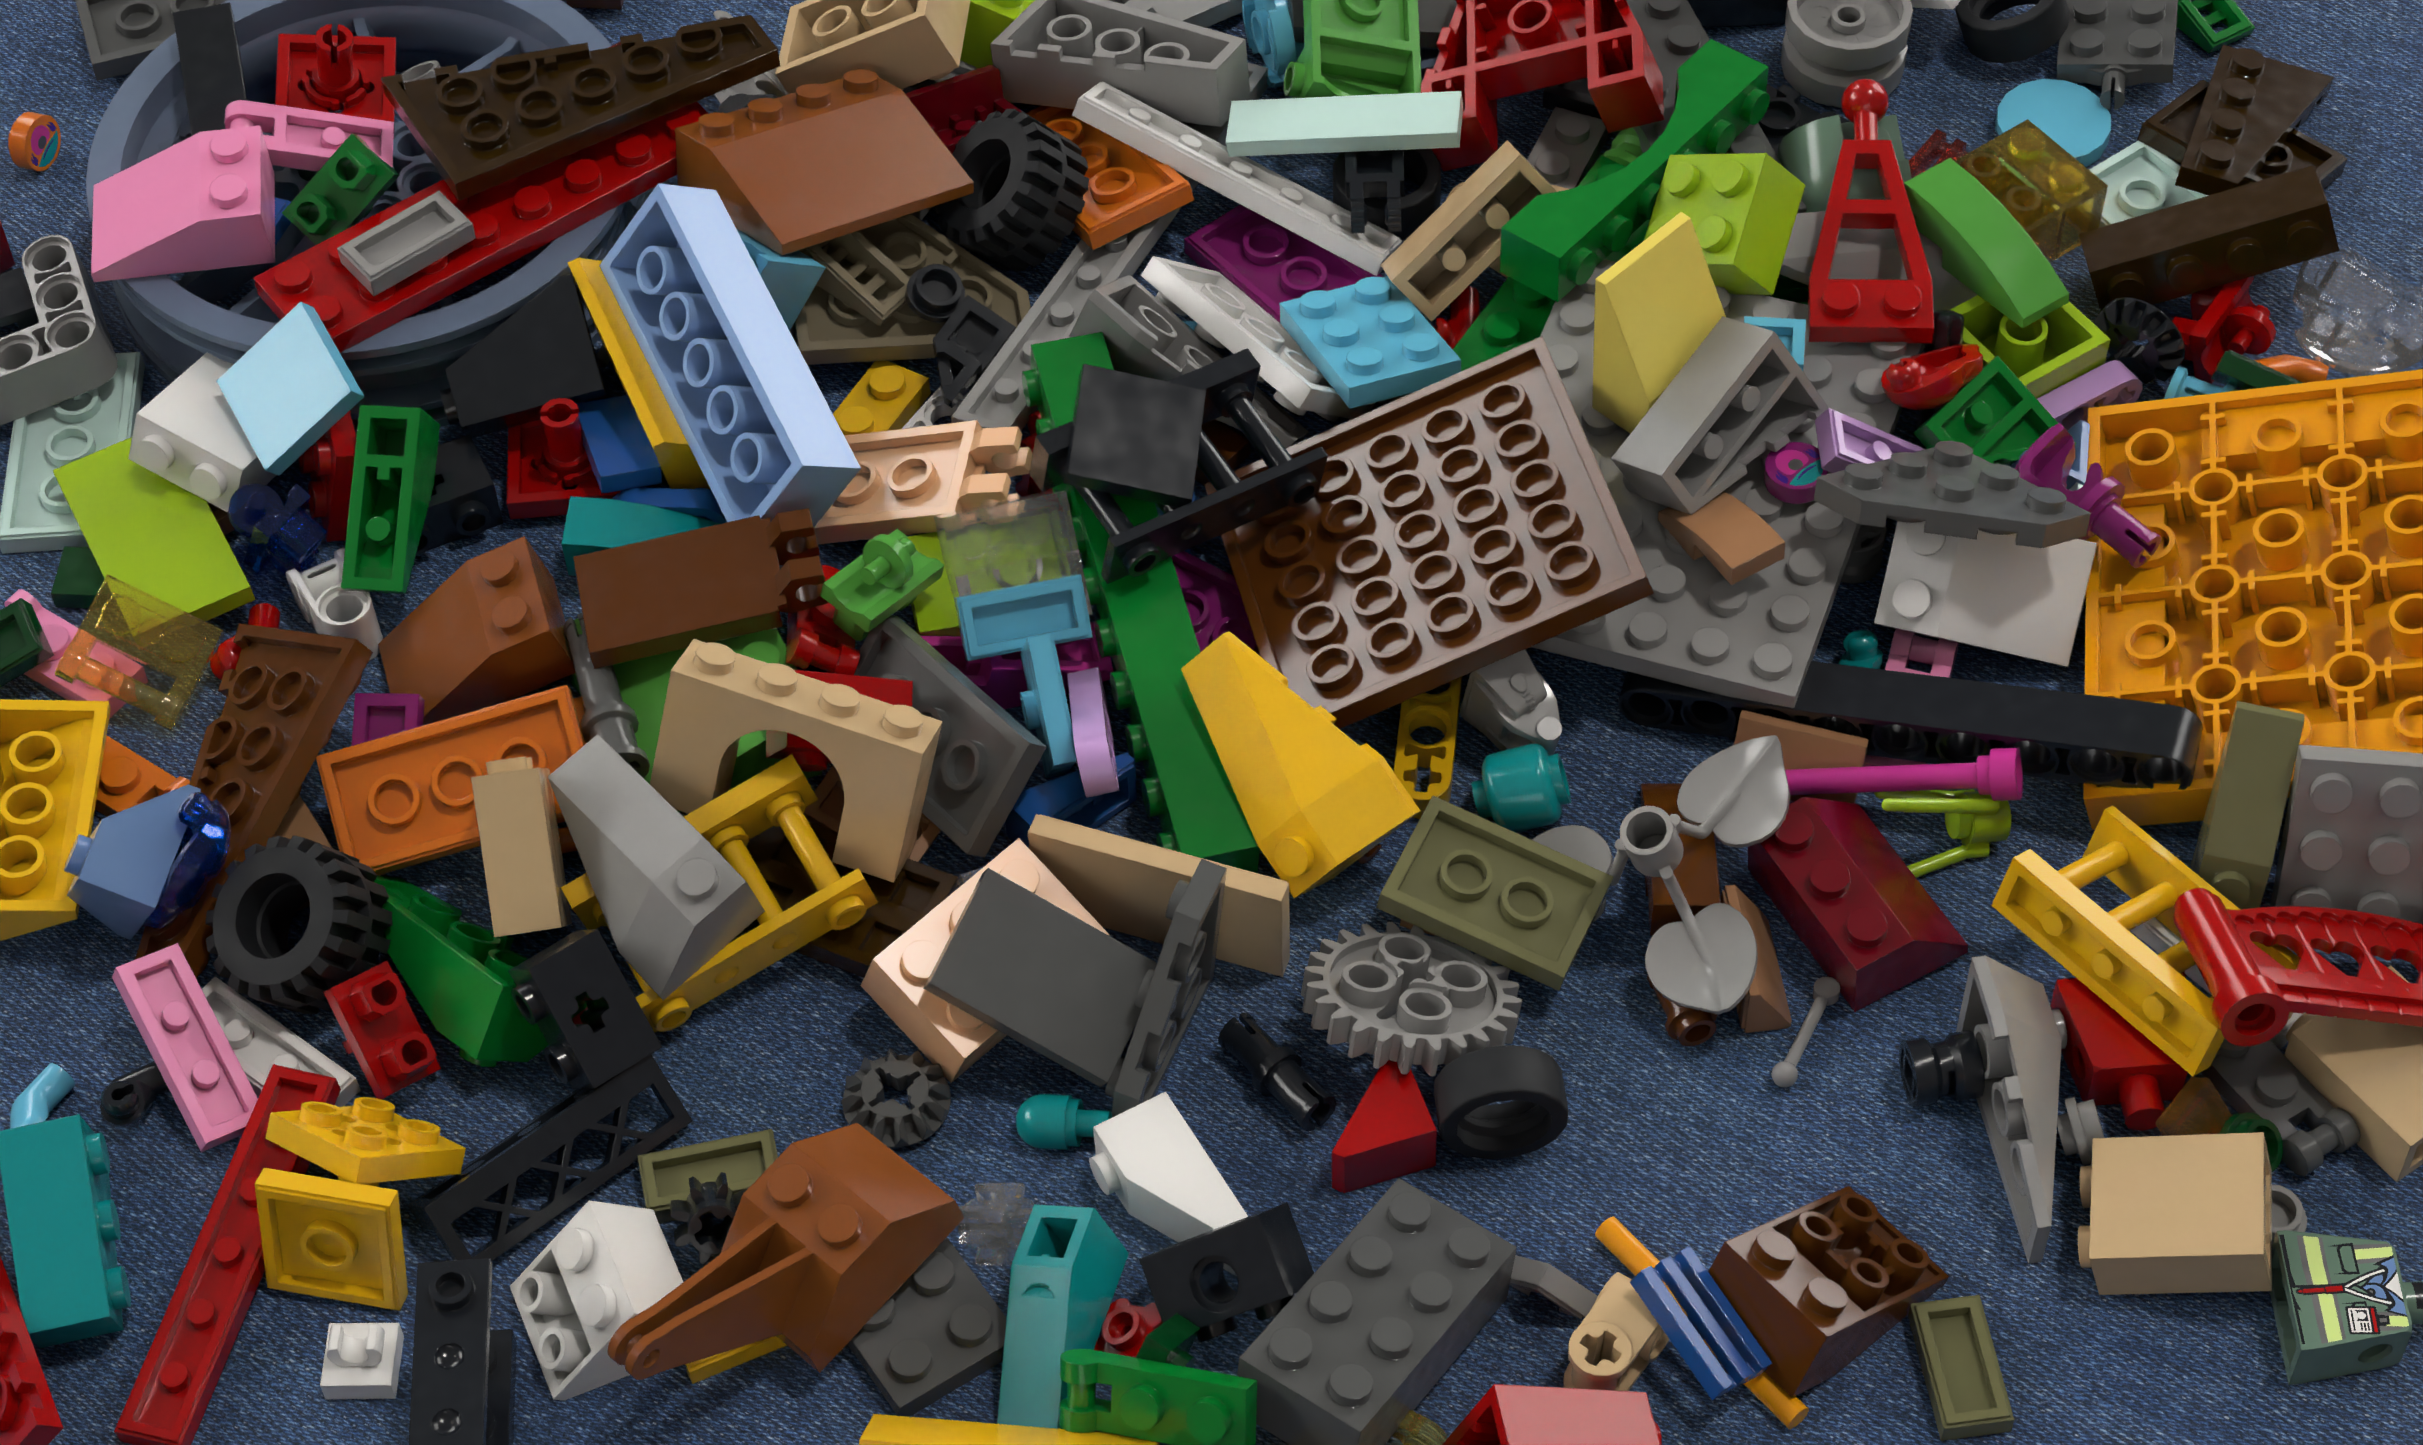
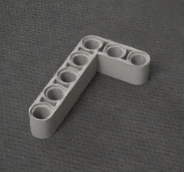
M62 235L41 237L32 242L22 255V266L39 323L0 338V426L98 388L107 383L114 376L118 368L117 357L95 286L72 243Z

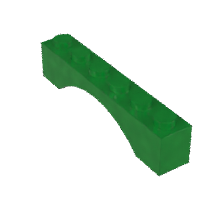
M1710 39L1677 69L1674 113L1664 132L1646 152L1624 168L1598 181L1565 191L1537 195L1501 227L1500 272L1556 302H1559L1576 285L1585 284L1595 268L1612 252H1619L1626 245L1631 234L1645 221L1651 219L1670 155L1725 154L1740 133L1750 124L1756 125L1763 118L1770 101V96L1766 92L1769 66Z

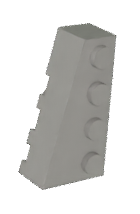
M1035 0L990 44L993 66L1000 71L1003 96L1009 102L1074 109L1080 96L1103 81L1179 122L1221 127L1229 119L1231 101L1247 100L1250 97L1246 39L1110 0Z

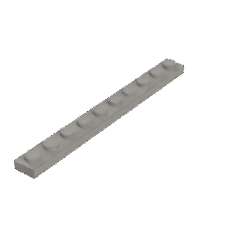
M1248 62L1250 97L1247 100H1259L1269 86L1267 85L1268 68ZM1229 119L1221 127L1181 122L1226 146ZM1178 172L1190 183L1193 192L1199 182ZM1181 207L1095 250H1092L1081 239L951 416L952 423L978 420L982 429L1018 426L1020 431H1022L1029 421V415L1038 408V406L1028 407L1022 385V371L1031 370V345L1070 338L1069 335L1091 293L1096 288L1129 274L1133 276Z

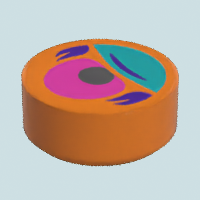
M25 112L20 115L12 125L8 138L9 153L13 162L20 168L35 171L47 170L56 160L61 145V133L56 120L49 115L34 112Z

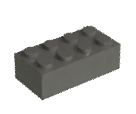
M1398 1178L1240 1356L1237 1376L1258 1380L1256 1424L1289 1445H1385L1505 1302L1517 1247Z

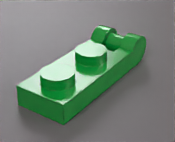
M1091 1349L1067 1350L1060 1356V1378L1067 1383V1398L1059 1403V1425L1064 1430L1077 1433L1097 1430L1170 1445H1256L1258 1382L1256 1379ZM1096 1383L1112 1386L1111 1401L1096 1398Z

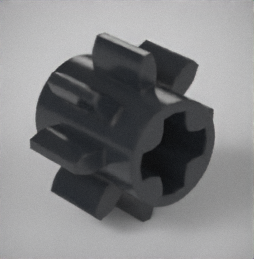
M723 1172L717 1177L716 1182H705L702 1184L692 1176L689 1178L690 1194L687 1200H671L670 1203L671 1217L677 1221L685 1222L674 1230L675 1245L681 1247L691 1242L699 1251V1259L702 1264L707 1262L710 1255L721 1253L741 1197L746 1191L741 1190L734 1194L728 1187L727 1176ZM711 1211L716 1218L725 1217V1220L715 1225L709 1217L701 1219V1215Z

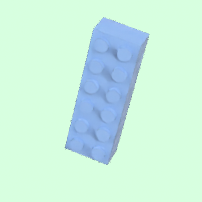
M658 183L599 266L726 521L731 522L758 515L760 520L770 518V521H772L777 513L809 508L813 527H815L861 467L717 191L714 189Z

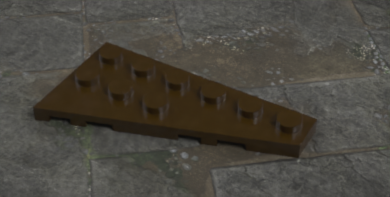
M745 15L681 26L676 32L675 37L644 42L642 33L620 37L621 46L589 51L587 42L499 57L487 69L458 73L457 65L434 68L436 76L434 78L404 83L402 74L381 77L386 97L458 201H461L780 66L778 48L752 15Z

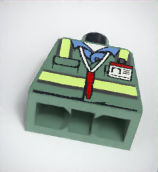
M2289 1230L2276 1232L2272 1243V1291H2270L2288 1385L2303 1384L2386 1368L2399 1363L2412 1335V1325L2423 1324V1281H2402L2395 1248L2387 1241Z

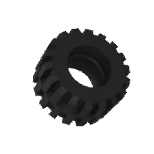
M1006 109L1003 113L995 111L989 114L984 122L981 120L976 122L970 128V132L965 137L962 136L952 154L974 182V193L936 205L935 213L940 215L937 222L940 229L946 233V237L1003 270L1025 271L1029 264L1035 267L1044 262L1048 253L1054 254L1061 247V241L1064 237L1070 235L1074 229L1076 216L1082 213L1085 204L1083 195L1088 190L1089 178L1084 175L1088 170L1086 158L1081 156L1082 150L1077 144L1023 111L1019 112L1016 109Z
M283 836L268 838L266 847L255 843L244 850L245 861L233 860L225 869L229 876L224 885L217 883L211 895L217 898L214 910H207L205 925L213 927V934L206 938L208 952L218 955L213 966L219 976L229 979L228 986L236 992L248 995L250 998L303 1014H317L319 1008L330 1012L332 1009L323 992L377 966L375 962L379 953L387 954L391 940L384 938V928L392 926V912L382 908V905L389 899L385 886L375 883L378 875L369 866L359 863L360 859L307 838L292 836L291 839ZM309 900L310 918L307 929L298 944L289 951L288 933L292 919L298 909Z

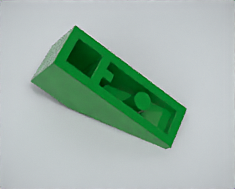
M360 405L341 583V589L344 591L406 594L434 487L440 424L421 408Z

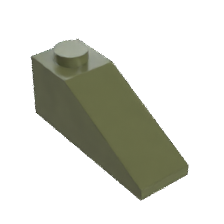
M2241 701L2236 702L2191 861V869L2239 909L2260 907L2271 871L2304 725V714Z

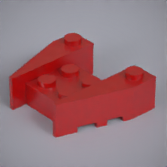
M1455 0L1457 6L1449 27H1442L1436 42L1440 52L1434 68L1426 69L1421 83V93L1461 91L1463 116L1460 147L1432 149L1441 164L1443 172L1483 163L1498 150L1497 99L1583 78H1588V91L1608 133L1665 120L1663 76L1644 33L1626 0Z

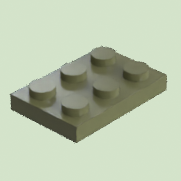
M1432 796L1382 889L1376 908L1559 991L1609 891L1613 876L1438 797Z

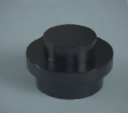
M931 264L917 270L910 277L906 286L905 296L910 309L917 316L930 322L941 323L946 322L964 300L965 289L961 278L952 268L942 264Z

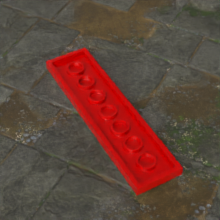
M696 101L461 201H458L443 179L253 277L257 293L280 320L299 302L314 307L341 353L648 191L658 183L661 184L676 176L675 128L698 122L699 118L704 114H708V112ZM440 191L473 223L476 239L378 295L373 296L341 263L337 248Z

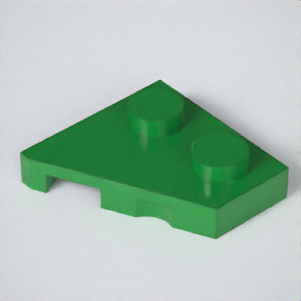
M1997 355L1986 363L1982 371L1960 389L1953 399L1941 406L1913 434L1927 449L1935 447L1936 443L1940 441L1961 442L1970 446L1973 449L1974 455L1992 464L2010 466L2018 461L2020 455L2025 450H2028L2046 430L2058 424V422Z

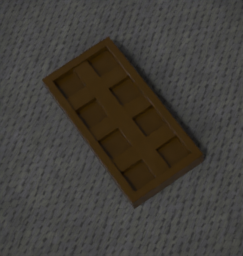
M809 822L832 861L838 832ZM773 826L749 840L746 847L783 911L818 892L780 826ZM907 859L894 883L861 872L878 903L868 908L862 919L854 925L842 930L832 929L794 952L864 978L872 960L959 888L957 876L911 859ZM832 862L841 878L854 871V869ZM757 919L742 932L747 933L759 926L760 924Z

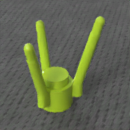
M1974 789L1874 792L1877 798L1884 799L1881 807L1888 812L1945 813V825L1949 836L1952 839H1961L1962 841L1961 846L1908 865L1907 867L1916 878L1965 859L1988 857L1990 853L1989 843L2005 841L2010 835L2011 810L2009 802L1993 801L1991 795H1980Z

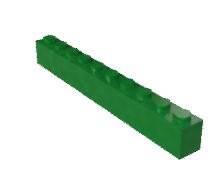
M1103 332L1031 345V370L1022 371V385L1028 407L1038 406L1041 419L1036 420L1037 435L1073 421L1078 379L1083 364L1114 370ZM1063 483L1053 487L1052 491L1056 504H1067L1071 517L1065 519V532L1069 550L1072 555L1081 554L1085 568L1080 569L1079 574L1082 576L1087 606L1096 605L1100 620H1095L1094 623L1100 655L1102 658L1111 656L1116 672L1110 673V686L1114 704L1117 710L1127 709L1131 725L1125 726L1129 755L1135 759V763L1143 762L1147 776L1146 779H1141V791L1145 810L1148 817H1159L1163 833L1157 834V846L1258 873L1260 848L1254 839L1181 671V668L1201 651L1172 557L1158 562L1155 567L1143 575L1136 577L1128 575L1107 584L1101 576L1108 538L1110 537L1073 485ZM1111 494L1134 527L1159 516L1154 502Z

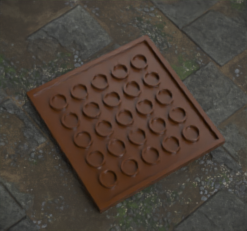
M1543 336L1286 448L1292 458L1321 446L1328 454L1318 493L1301 506L1290 507L1288 505L1221 535L1260 656L1287 678L1288 687L1313 708L1321 705L1337 718L1334 725L1339 729L1654 594ZM1261 459L1234 471V473L1242 481L1269 468ZM1211 482L1204 484L1208 495L1216 492Z

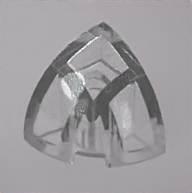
M2338 244L2340 250L2338 252L2303 261L2293 293V302L2303 311V326L2294 332L2300 346L2309 356L2330 368L2357 376L2397 372L2423 359L2422 287L2398 281L2352 248Z

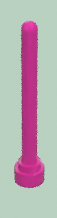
M1994 748L1990 750L1989 755L1978 756L1977 762L1785 769L1790 795L1978 789L1980 795H1991L1993 801L2021 800L2023 792V768L2019 748Z

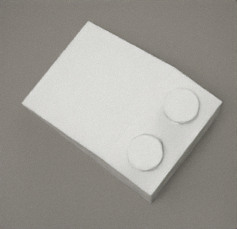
M1925 521L1917 523L1897 522L1874 621L1875 624L2069 667L2097 543L2074 539L2045 548L2016 545V533L1997 535L1978 530L1977 540L1924 533Z

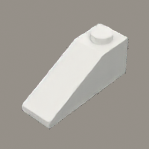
M1166 1092L1093 1127L1096 1155L1089 1158V1163L1099 1187L1106 1195L1115 1192L1127 1212L1143 1223L1179 1243L1248 1217ZM1224 1263L1223 1269L1237 1276L1234 1270Z

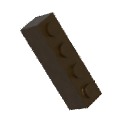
M2315 165L2079 234L2100 312L2105 305L2114 299L2135 298L2155 305L2340 251L2329 204Z

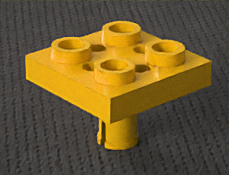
M372 1097L356 1098L352 1106L337 1107L329 1103L309 1101L302 1103L301 1110L271 1112L266 1133L267 1140L337 1175V1180L379 1187L380 1182L461 1174L466 1151L465 1147L441 1136V1128L423 1120L406 1119L394 1113L395 1105L391 1102Z

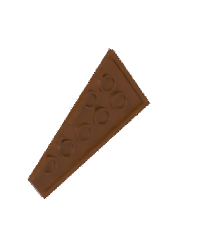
M239 623L233 641L242 648L235 670L229 669L224 671L218 689L220 693L227 697L221 717L214 720L206 728L189 785L200 788L201 791L188 822L183 841L180 843L171 868L174 870L168 890L160 895L155 910L147 919L135 960L178 943L195 977L197 978L205 970L210 956L206 938L213 934V927L205 925L207 910L215 909L217 898L211 896L217 883L225 884L229 877L225 869L233 860L239 862L246 860L244 850L255 843L266 847L268 838L274 836L287 810L299 797L302 783L319 751L328 743L332 734V727L349 696L358 688L362 672L373 654L370 649L357 639Z

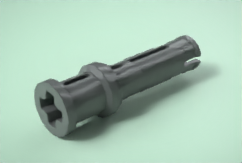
M583 613L577 614L582 634H578L576 623L572 617L565 622L563 633L568 642L586 711L580 723L584 741L587 743L598 734L638 774L645 778L649 773L650 763L646 752L639 748L635 736L639 725L637 715L634 709L622 700L614 666L609 665L594 669L588 649Z

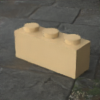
M1507 140L1381 264V267L1391 282L1432 322L1500 256L1501 227L1537 195L1557 191Z

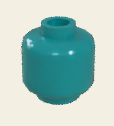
M1528 744L1486 756L1482 763V779L1471 783L1479 816L1484 819L1492 817L1495 824L1515 833L1558 822L1562 815V805L1571 803L1569 784L1560 755L1558 753L1549 755L1544 746L1540 744Z

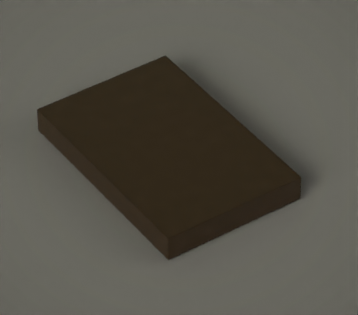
M2205 80L2199 81L2142 123L2137 140L2182 164L2210 83ZM2293 128L2288 133L2285 144L2276 154L2270 153L2265 159L2263 168L2250 183L2315 165L2324 189L2342 175L2348 158Z

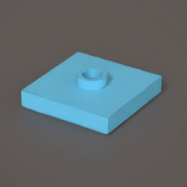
M1050 633L1027 637L1020 653L1028 690L1020 692L1027 730L1036 729L1038 740L1047 747L1041 757L1045 777L1049 778L1068 774L1077 758L1072 723L1054 636H1050Z

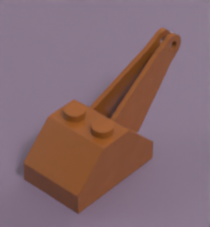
M858 1123L793 1142L743 1193L720 1255L657 1303L622 1324L609 1342L608 1356L617 1364L625 1365L626 1372L634 1379L642 1380L678 1366L776 1336L820 1373L964 1219V1216L952 1197Z

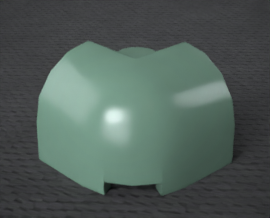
M1839 114L1817 119L1796 128L1783 137L1778 146L1777 156L1783 167L1805 184L1801 200L1807 206L1806 213L1826 211L1843 139L1854 140V123H1841ZM1897 115L1884 116L1878 122V140L1892 141L1903 182L1912 179L1909 159H1905ZM1855 169L1848 199L1885 200L1877 169Z

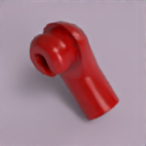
M1468 286L1450 303V318L1447 320L1436 318L1437 325L1433 327L1452 349H1454L1479 316L1480 294L1472 286Z

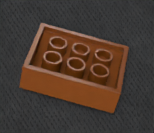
M851 70L838 80L824 84H804L799 86L794 93L774 99H754L748 103V107L728 113L714 112L704 114L699 118L698 122L675 128L678 186L716 190L736 229L782 256L974 193V182L903 90L879 78L878 74L871 70Z

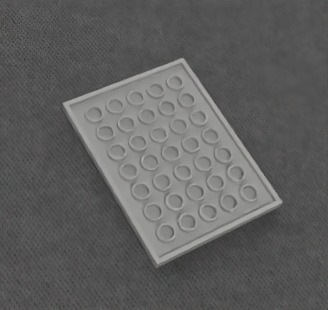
M1604 259L1595 268L1585 284L1576 285L1559 302L1555 301L1541 336L1544 338L1654 594L1531 647L1728 697L1794 708L1810 662L1814 658L1861 524L1814 500L1802 504H1792L1772 496L1764 483L1765 462L1768 454L1771 452V450L1767 449L1746 465L1748 472L1746 475L1724 491L1747 505L1785 541L1784 559L1730 585L1705 555L1693 560L1686 553L1678 541L1658 521V512L1667 508V506L1641 498L1611 459L1630 433L1592 408L1595 279L1616 263ZM1715 286L1727 318L1744 322V316L1806 319L1803 372L1827 406L1832 410H1836L1891 435L1894 434L1903 408L1887 398L1882 388V374L1891 363L1895 365L1902 358L1922 354L1925 343L1809 342L1808 305L1765 295L1730 294L1723 287ZM1807 419L1788 434L1790 442H1803L1819 449L1815 420Z

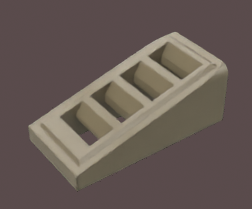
M859 231L799 250L826 267L816 285L878 326H881L907 302L905 291L910 278ZM827 245L829 249L834 251L830 256L823 250ZM844 259L853 264L847 271L839 265ZM863 272H866L873 278L862 286L855 279ZM884 284L892 289L893 292L883 301L879 302L872 294Z

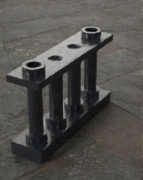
M1248 348L1167 382L1206 390L1202 424L1221 416L1225 418L1231 417L1269 469L1240 481L1201 428L1197 465L1216 489V492L1179 508L1156 503L1164 514L1134 527L1110 493L1074 486L1110 536L1101 576L1107 584L1128 575L1133 577L1143 575L1164 559L1288 505L1290 507L1301 506L1318 493L1328 454L1321 446L1298 457H1291L1252 404L1261 365ZM1072 421L1037 435L1035 438L1029 474L1042 492L1064 483Z
M490 1258L418 1263L409 1445L514 1444L517 1341L513 1329L490 1331L492 1262Z

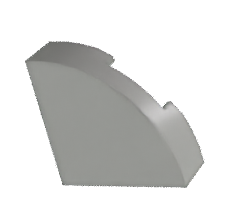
M1515 1255L1510 1280L1512 1287L1528 1296L1531 1291L1541 1294L1559 1306V1311L1579 1319L1587 1316L1598 1297L1596 1294L1549 1263Z

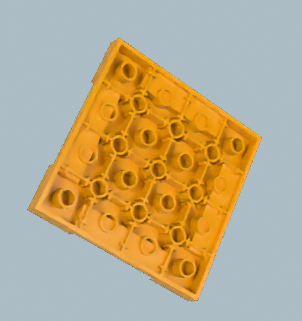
M2423 369L2088 408L2090 432L2087 473L2091 464L2096 462L2102 468L2103 480L2113 476L2125 486V493L2120 506L2162 538L2152 556L2144 550L2142 555L2147 561L2138 568L2131 566L2128 560L2097 535L2086 540L2097 543V548L2086 591L2085 694L2183 707L2195 713L2200 718L2203 726L2191 785L2185 790L2179 789L2180 784L2153 783V789L2120 788L2084 783L2083 799L2092 830L2096 829L2104 810L2112 805L2138 826L2203 821L2237 701L2304 714V725L2299 745L2423 753ZM2292 774L2291 783H2290V787H2289V792H2288L2287 798H2289V796H2290V790H2291V785H2292L2293 774Z

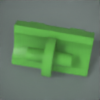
M897 528L889 535L879 534L866 542L861 556L823 583L820 596L835 607L833 615L834 624L853 639L862 641L872 629L896 611L906 608L916 600L917 595L940 579L945 565L936 558L926 557L919 553L913 542Z

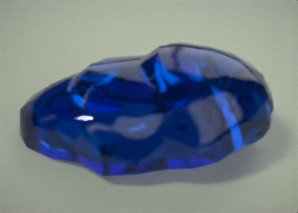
M194 792L186 798L178 809V820L187 827L157 906L144 921V926L161 929L173 922L183 911L196 906L204 894L208 882L219 876L225 865L230 848L231 824L227 810L217 799L210 801L204 793Z

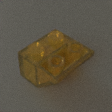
M2028 119L1955 160L1957 164L1974 176L2004 205L2029 234L2043 255L2050 259L2056 260L2080 246L2079 234L2097 229L2100 226L2108 185Z

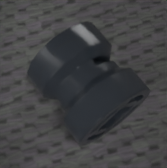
M1970 1030L1949 1033L1944 1041L1930 1043L1924 1037L1903 1040L1900 1043V1073L1906 1097L1913 1108L1934 1105L1943 1096L1953 1095L1960 1101L1983 1096L1985 1089L1983 1060L1977 1039Z

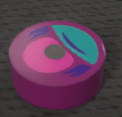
M1789 442L1777 452L1771 451L1768 454L1765 462L1764 483L1769 493L1778 500L1786 503L1802 504L1814 500L1817 477L1828 474V471L1821 467L1818 448L1803 442Z

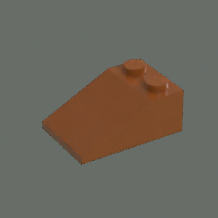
M525 536L467 560L378 644L389 692L420 694L425 700L423 726L508 702L575 673L568 642L563 633L565 618L554 578Z

